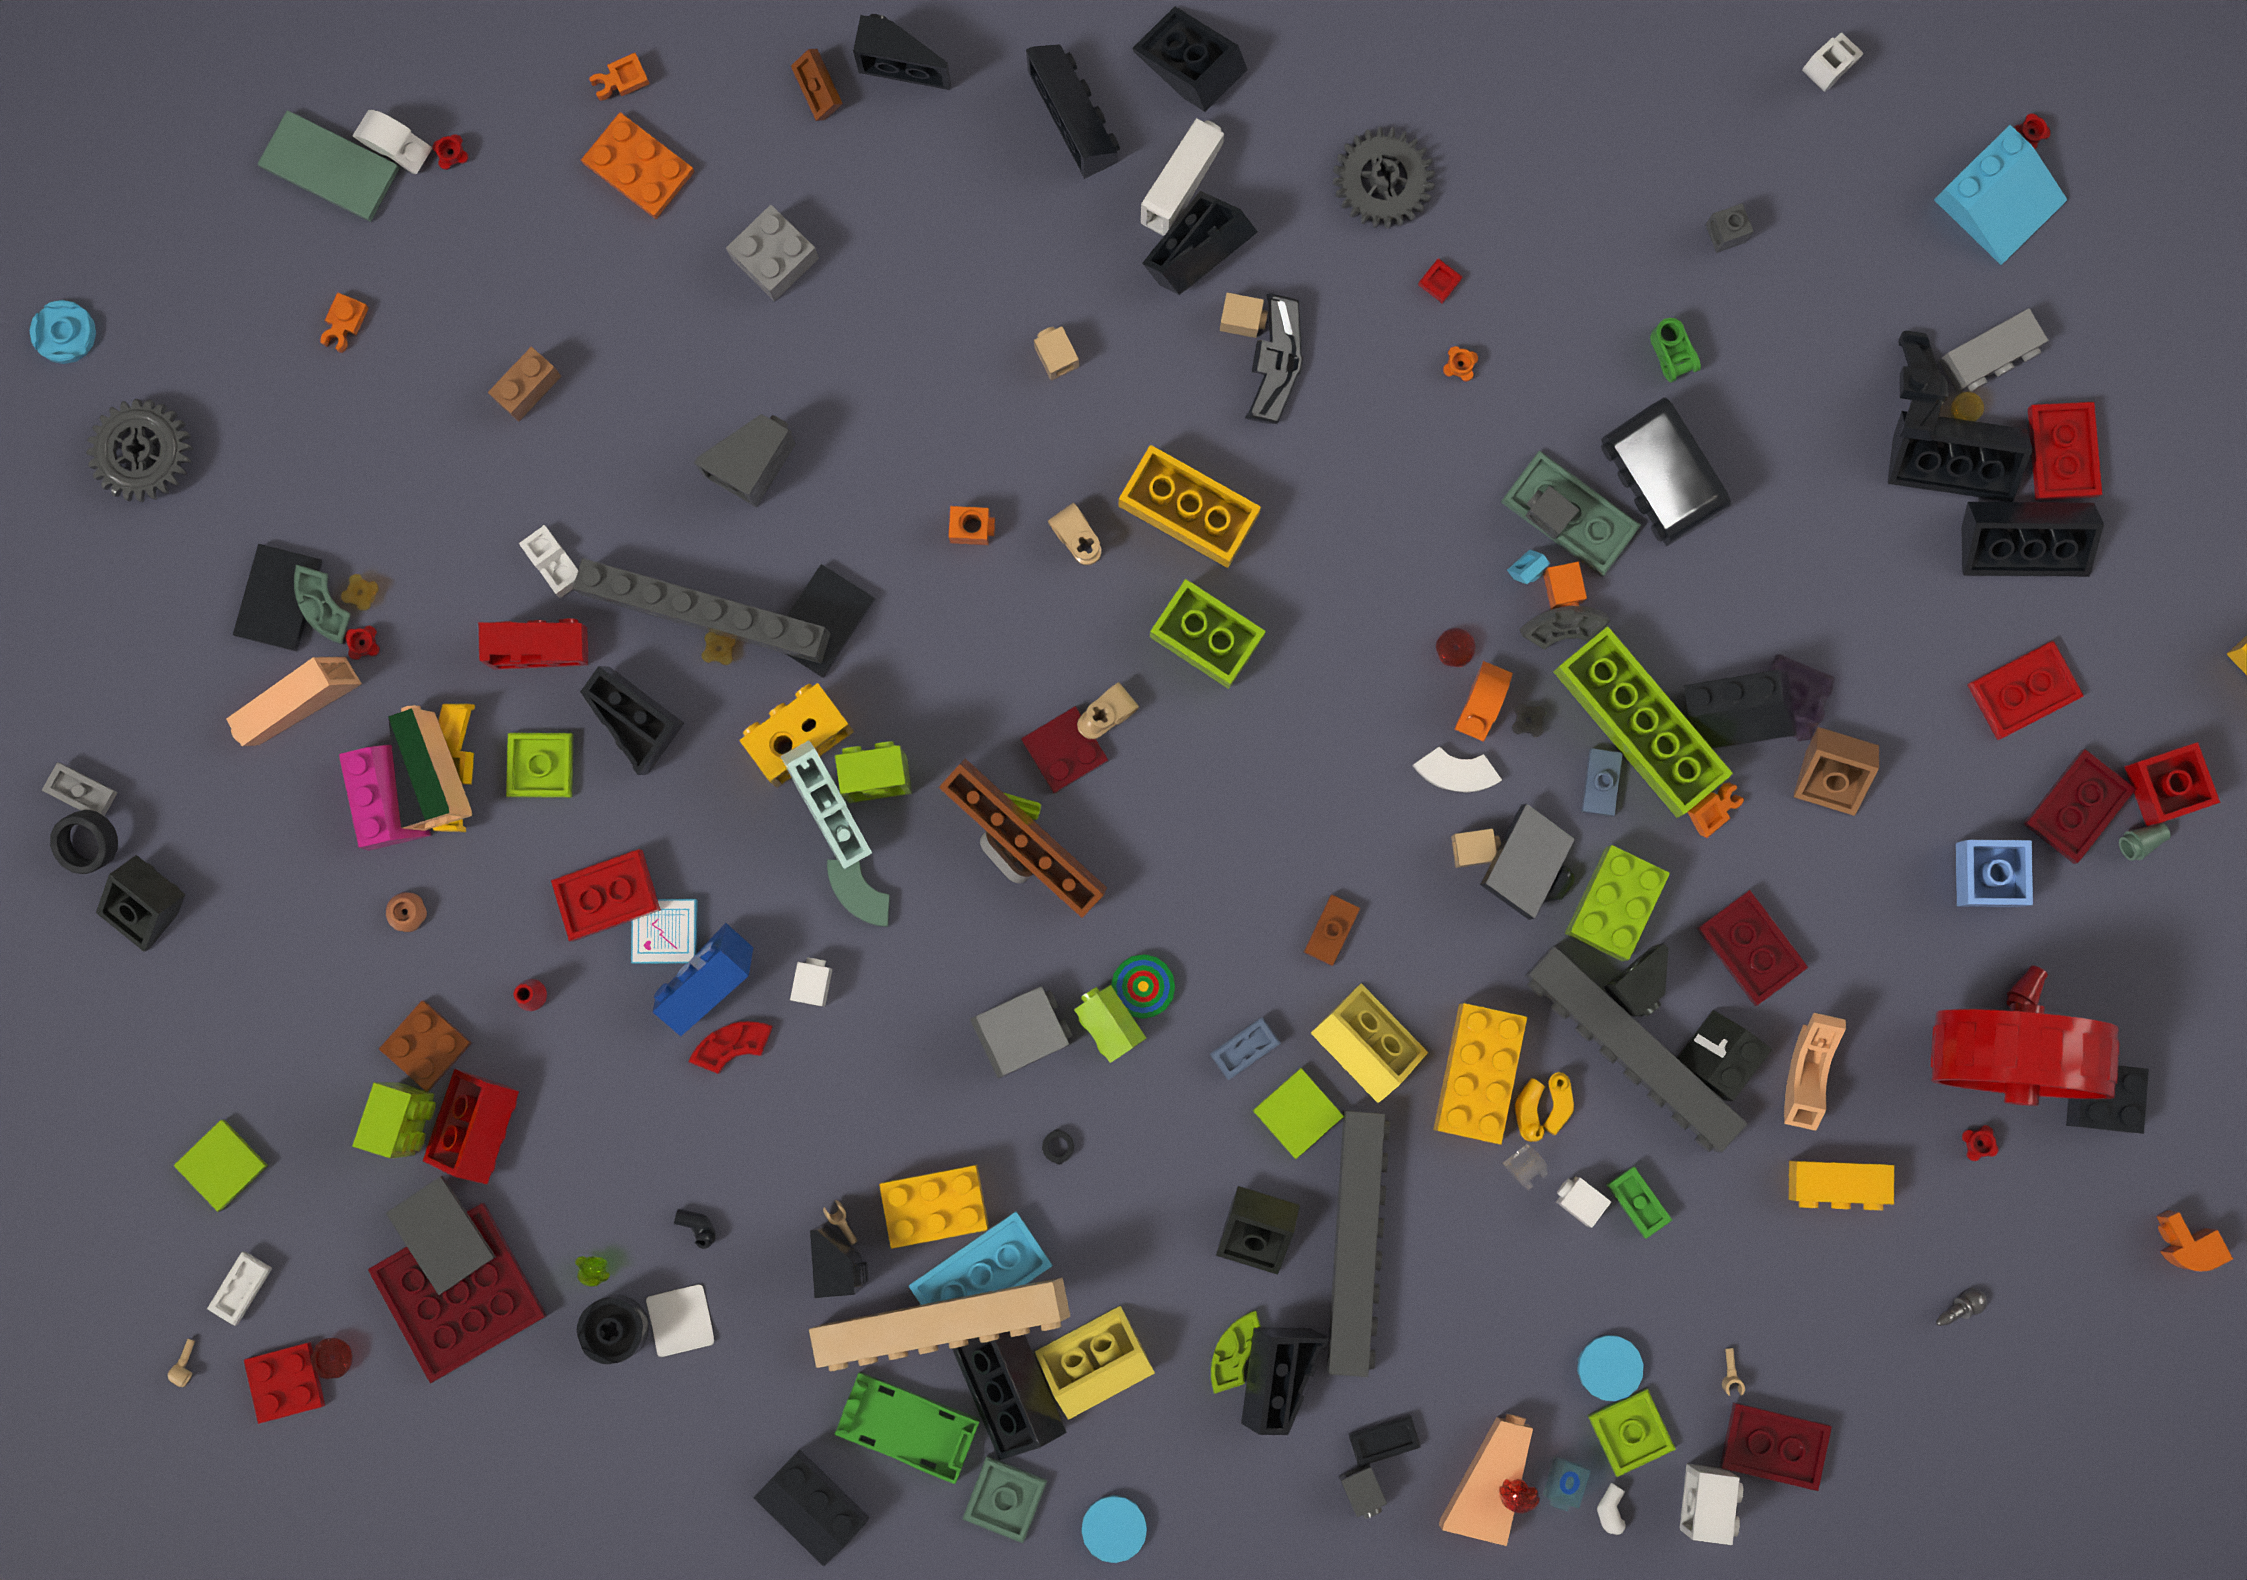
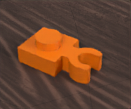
M636 53L608 64L609 74L597 73L589 78L592 86L599 83L605 84L603 90L596 92L600 101L608 99L616 89L619 90L622 97L650 84Z
M337 292L324 320L332 326L331 329L326 330L322 334L320 343L328 347L331 339L338 338V344L335 349L343 353L348 345L347 333L357 335L369 307L360 301Z
M1730 782L1723 784L1718 794L1711 792L1688 811L1692 822L1701 836L1708 838L1730 819L1727 811L1730 808L1740 807L1744 802L1743 797L1738 795L1730 798L1732 792L1737 789L1735 784Z

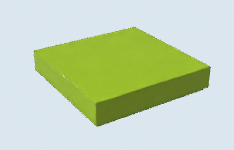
M508 733L506 797L572 798L574 734Z
M1302 1068L1298 1069L1252 1110L1294 1159H1297L1344 1117Z
M225 1119L220 1120L173 1165L217 1212H221L268 1167L265 1161Z
M1647 1388L1587 1415L1616 1477L1676 1450Z

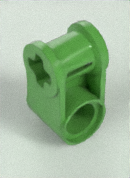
M1676 318L1662 320L1651 332L1650 340L1660 361L1665 378L1668 382L1672 383L1680 375L1690 371H1700L1701 364L1681 321ZM1665 328L1672 331L1674 341L1670 342L1663 339L1661 329Z

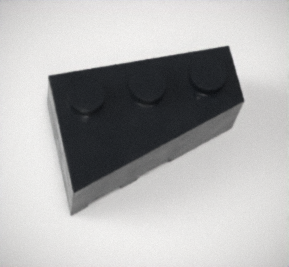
M1200 191L1142 264L1160 286L1180 295L1258 233V231L1241 209Z
M598 666L580 691L602 725H605L611 733L618 748L629 759L637 775L649 774L685 724L609 666Z
M1254 1327L1241 1424L1258 1435H1288L1305 1397L1302 1393L1309 1376L1313 1377L1317 1369L1314 1365L1321 1348H1326L1330 1338L1311 1328Z

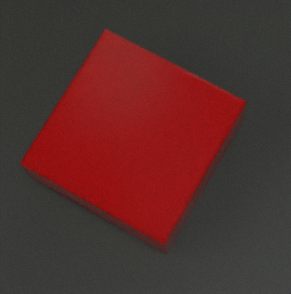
M1438 258L1419 281L1418 285L1443 304L1463 277Z

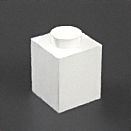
M807 957L806 963H797L790 1000L825 1007L833 970L825 967L826 961Z
M1574 1177L1573 1180L1568 1178L1557 1191L1560 1197L1556 1203L1591 1228L1611 1203L1609 1199L1580 1177Z

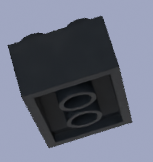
M1176 6L1132 48L1134 53L1179 95L1204 112L1248 70L1240 48L1236 43Z
M880 14L860 15L853 49L860 74L950 90L951 80L948 62L893 21L888 20L887 17Z

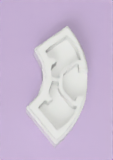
M1438 747L1412 765L1424 779L1433 785L1456 792H1477L1490 788L1502 781L1484 754L1474 759H1458L1448 755L1441 747Z

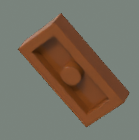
M808 49L791 65V68L815 120H826L843 103L818 49Z

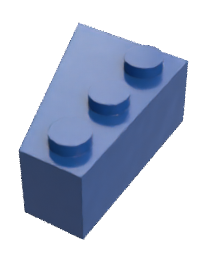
M725 923L698 953L679 970L669 983L663 984L656 991L652 1012L681 1037L749 976L753 947Z

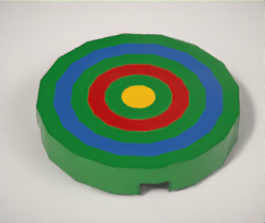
M1145 954L1131 956L1122 962L1114 972L1111 984L1131 1016L1141 1019L1155 1017L1166 1010L1173 1000L1175 991L1174 977L1167 964L1157 957Z

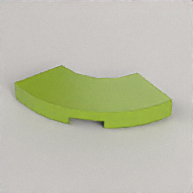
M1256 1310L1238 1318L1220 1337L1211 1362V1383L1214 1394L1245 1384L1244 1368L1251 1352L1254 1327H1261Z

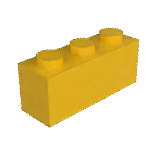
M1789 1161V1200L1799 1201V1207L1819 1208V1202H1831V1208L1851 1209V1203H1863L1864 1210H1883V1204L1894 1205V1165Z

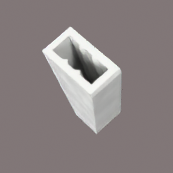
M1196 118L1141 204V224L1164 236L1184 212L1223 145L1224 133L1221 132V128L1208 120L1203 122Z

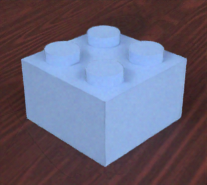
M1964 840L1957 842V907H2025L2033 905L2032 840Z

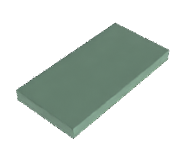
M288 110L258 162L260 168L369 222L372 221L400 169L397 164Z
M1538 451L1501 501L1502 504L1602 577L1641 526V524L1541 451ZM1549 486L1579 509L1555 540L1525 516L1531 509L1526 505L1538 489L1544 493Z

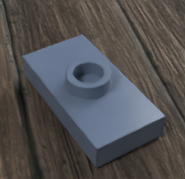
M1589 749L1581 812L1615 816L1623 753Z
M1261 1017L1210 1053V1056L1227 1080H1230L1281 1044V1042L1264 1018Z

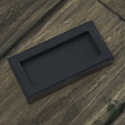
M1411 1415L1348 1434L1358 1467L1421 1448Z

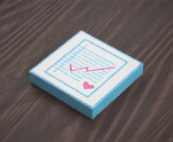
M658 899L661 911L631 922V964H687L697 954L698 900Z

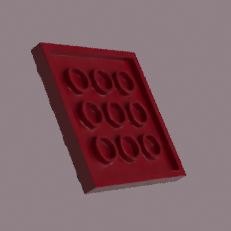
M481 1203L467 1211L496 1258L443 1294L438 1295L408 1247L367 1269L430 1384L547 1317L485 1203Z

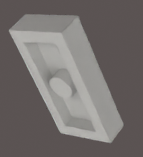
M59 762L56 763L42 791L79 810L97 811L103 816L106 815L118 793Z

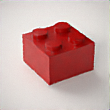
M2198 742L2124 766L2130 784L2136 789L2134 795L2146 826L2162 823L2221 803Z

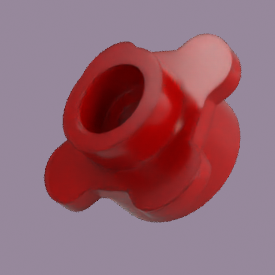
M2033 113L2028 114L2021 125L2014 127L2034 149L2038 147V143L2042 139H2048L2051 134L2046 122ZM2029 130H2033L2034 134L2031 135Z
M460 135L446 136L435 141L433 144V150L439 157L438 165L444 170L450 169L451 165L456 163L464 164L468 161L469 155L463 150V139ZM450 149L453 150L452 154H448Z
M368 625L364 629H349L346 632L345 639L350 649L348 651L350 658L359 660L361 656L378 655L380 647L376 644L375 636L377 630L373 626ZM361 640H365L363 646L360 645Z
M1983 1125L1979 1130H1965L1963 1132L1962 1140L1966 1142L1968 1148L1966 1155L1969 1160L1978 1161L1980 1157H1994L1997 1155L1998 1146L1993 1136V1129L1990 1126ZM1979 1140L1983 1142L1982 1146H1978L1977 1142Z

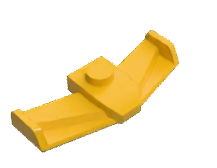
M468 703L442 704L438 719L440 728L462 785H472L474 753L461 751L470 714L475 709V705ZM461 819L435 827L433 830L466 832V827L463 826V820Z

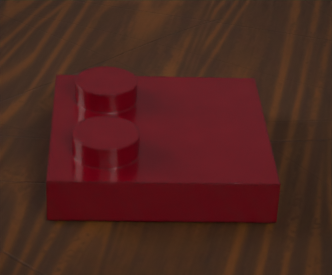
M1076 706L1021 738L1054 794L1108 762L1097 740L1085 738L1079 732L1077 723L1081 714Z

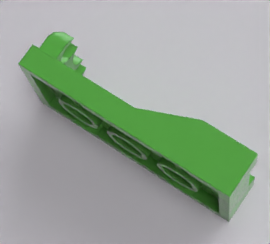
M859 1372L835 1435L956 1484L980 1418ZM880 1385L894 1390V1395L891 1396L888 1393L879 1391ZM940 1410L954 1415V1420L940 1415ZM861 1435L876 1440L875 1444L861 1440ZM921 1459L937 1464L936 1468L920 1463Z

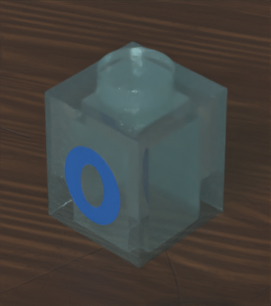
M1554 1456L1543 1494L1551 1500L1549 1505L1565 1511H1569L1570 1506L1579 1509L1591 1470L1586 1466Z

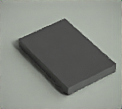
M444 1176L438 1177L386 1213L438 1295L443 1294L496 1258Z

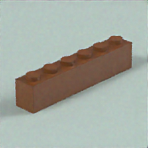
M966 758L939 786L948 797L1081 918L1105 894L1107 887Z

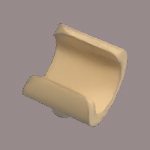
M834 1200L839 1207L838 1211L835 1214H829L824 1207L823 1212L831 1224L837 1225L849 1243L853 1245L858 1240L845 1220L846 1211L838 1200Z
M187 1339L178 1363L168 1373L169 1381L178 1387H185L193 1374L185 1369L195 1343L191 1339Z
M1734 1348L1725 1349L1727 1376L1722 1380V1387L1730 1396L1729 1386L1736 1382L1738 1383L1739 1394L1743 1395L1745 1385L1737 1377Z

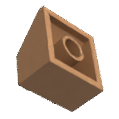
M1817 727L1804 756L1794 797L1855 816L1879 770V745Z

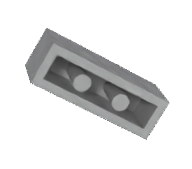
M2029 308L1948 352L1939 362L1957 393L1966 388L1972 392L1988 383L1986 377L1995 373L1997 377H2000L2015 368L2013 362L2020 358L2027 362L2041 354L2040 347L2049 340Z

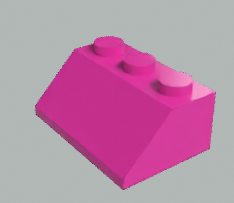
M391 745L371 746L339 754L359 848L370 851L431 836L430 829L421 831L401 828Z

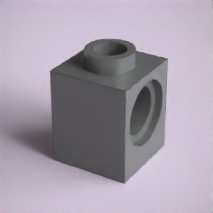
M1743 203L1713 213L1705 224L1716 253L1746 243L1754 232Z
M1549 486L1544 493L1538 489L1526 505L1531 509L1525 516L1555 540L1579 509Z
M1369 1464L1357 1467L1339 1476L1357 1518L1362 1515L1365 1519L1371 1518L1383 1511L1381 1507L1386 1505L1387 1502Z

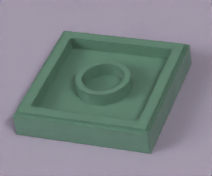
M986 1456L962 1519L1023 1543L1047 1479Z

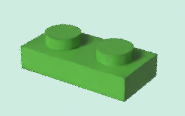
M1631 1166L1606 1184L1643 1238L1647 1239L1672 1221L1634 1166Z

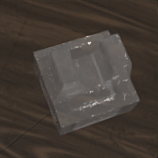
M1528 1143L1502 1163L1507 1171L1527 1190L1533 1187L1530 1180L1538 1173L1543 1178L1548 1175L1546 1169L1548 1165Z

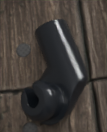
M1561 866L1543 903L1561 900L1566 896L1575 880V876L1568 866Z
M682 1209L677 1210L674 1224L691 1228L696 1238L695 1244L701 1249L709 1248L716 1239V1233L709 1218L704 1214Z

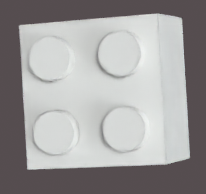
M1686 1464L1680 1530L1692 1540L1733 1545V1536H1738L1740 1520L1736 1516L1737 1503H1741L1743 1498V1484L1739 1483L1740 1478L1727 1469Z

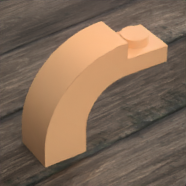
M1813 1013L1808 1026L1803 1025L1793 1052L1787 1080L1784 1124L1817 1130L1826 1112V1085L1833 1055L1846 1030L1845 1019Z

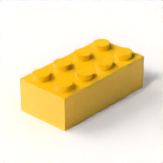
M1151 444L1120 495L1118 503L1120 508L1226 568H1229L1261 510V506Z
M1466 1003L1459 1004L1433 1130L1502 1144L1527 1017Z

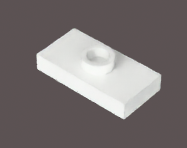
M241 1252L207 1309L232 1325H238L272 1270V1267L247 1252Z

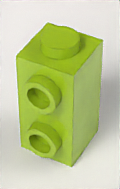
M1111 985L1102 991H1099L1097 987L1093 988L1081 997L1084 1003L1074 1009L1079 1016L1081 1025L1089 1031L1097 1043L1099 1052L1110 1063L1147 1039Z

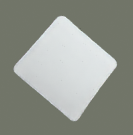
M698 1284L652 1295L646 1299L657 1355L659 1357L710 1346L714 1343L709 1310L702 1285Z

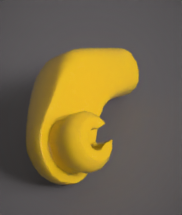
M1560 1072L1554 1073L1548 1082L1553 1108L1543 1124V1128L1554 1136L1560 1131L1574 1111L1570 1079L1566 1074Z
M1533 1078L1528 1081L1515 1101V1115L1520 1134L1529 1142L1539 1141L1544 1136V1128L1540 1125L1537 1107L1545 1086Z

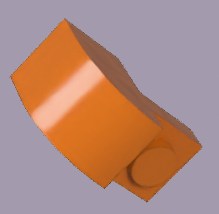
M1483 661L1471 686L1469 697L1456 723L1455 730L1485 741L1501 709L1513 673Z
M2167 1210L2156 1216L2160 1223L2158 1230L2162 1238L2171 1244V1246L2160 1252L2174 1266L2193 1271H2210L2233 1260L2218 1230L2204 1228L2191 1235L2180 1212Z

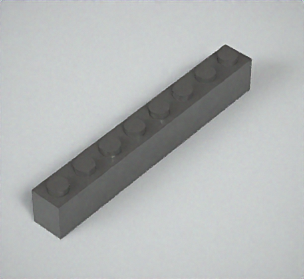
M584 558L581 560L573 585V589L582 596L822 664L831 635L825 627Z
M1556 947L1549 948L1527 972L1525 977L1530 981L1527 986L1541 998L1545 994L1554 1003L1551 1008L1565 1020L1567 1017H1570L1578 1025L1575 1030L1587 1041L1595 1040L1601 1046L1599 1052L1612 1064L1615 1061L1625 1068L1623 1074L1633 1084L1638 1086L1641 1083L1650 1091L1647 1094L1648 1098L1658 1107L1662 1108L1665 1105L1674 1114L1671 1116V1119L1684 1130L1689 1127L1698 1135L1695 1141L1706 1151L1710 1152L1713 1149L1715 1152H1723L1748 1124Z
M1343 1111L1327 1372L1331 1375L1368 1377L1369 1369L1375 1368L1376 1357L1375 1350L1370 1349L1371 1336L1377 1335L1378 1318L1372 1316L1373 1303H1379L1380 1285L1375 1284L1374 1280L1375 1270L1380 1271L1382 1263V1251H1376L1377 1238H1383L1384 1218L1378 1217L1379 1205H1385L1386 1186L1381 1185V1172L1386 1173L1388 1167V1153H1383V1140H1389L1390 1121L1385 1120V1114Z

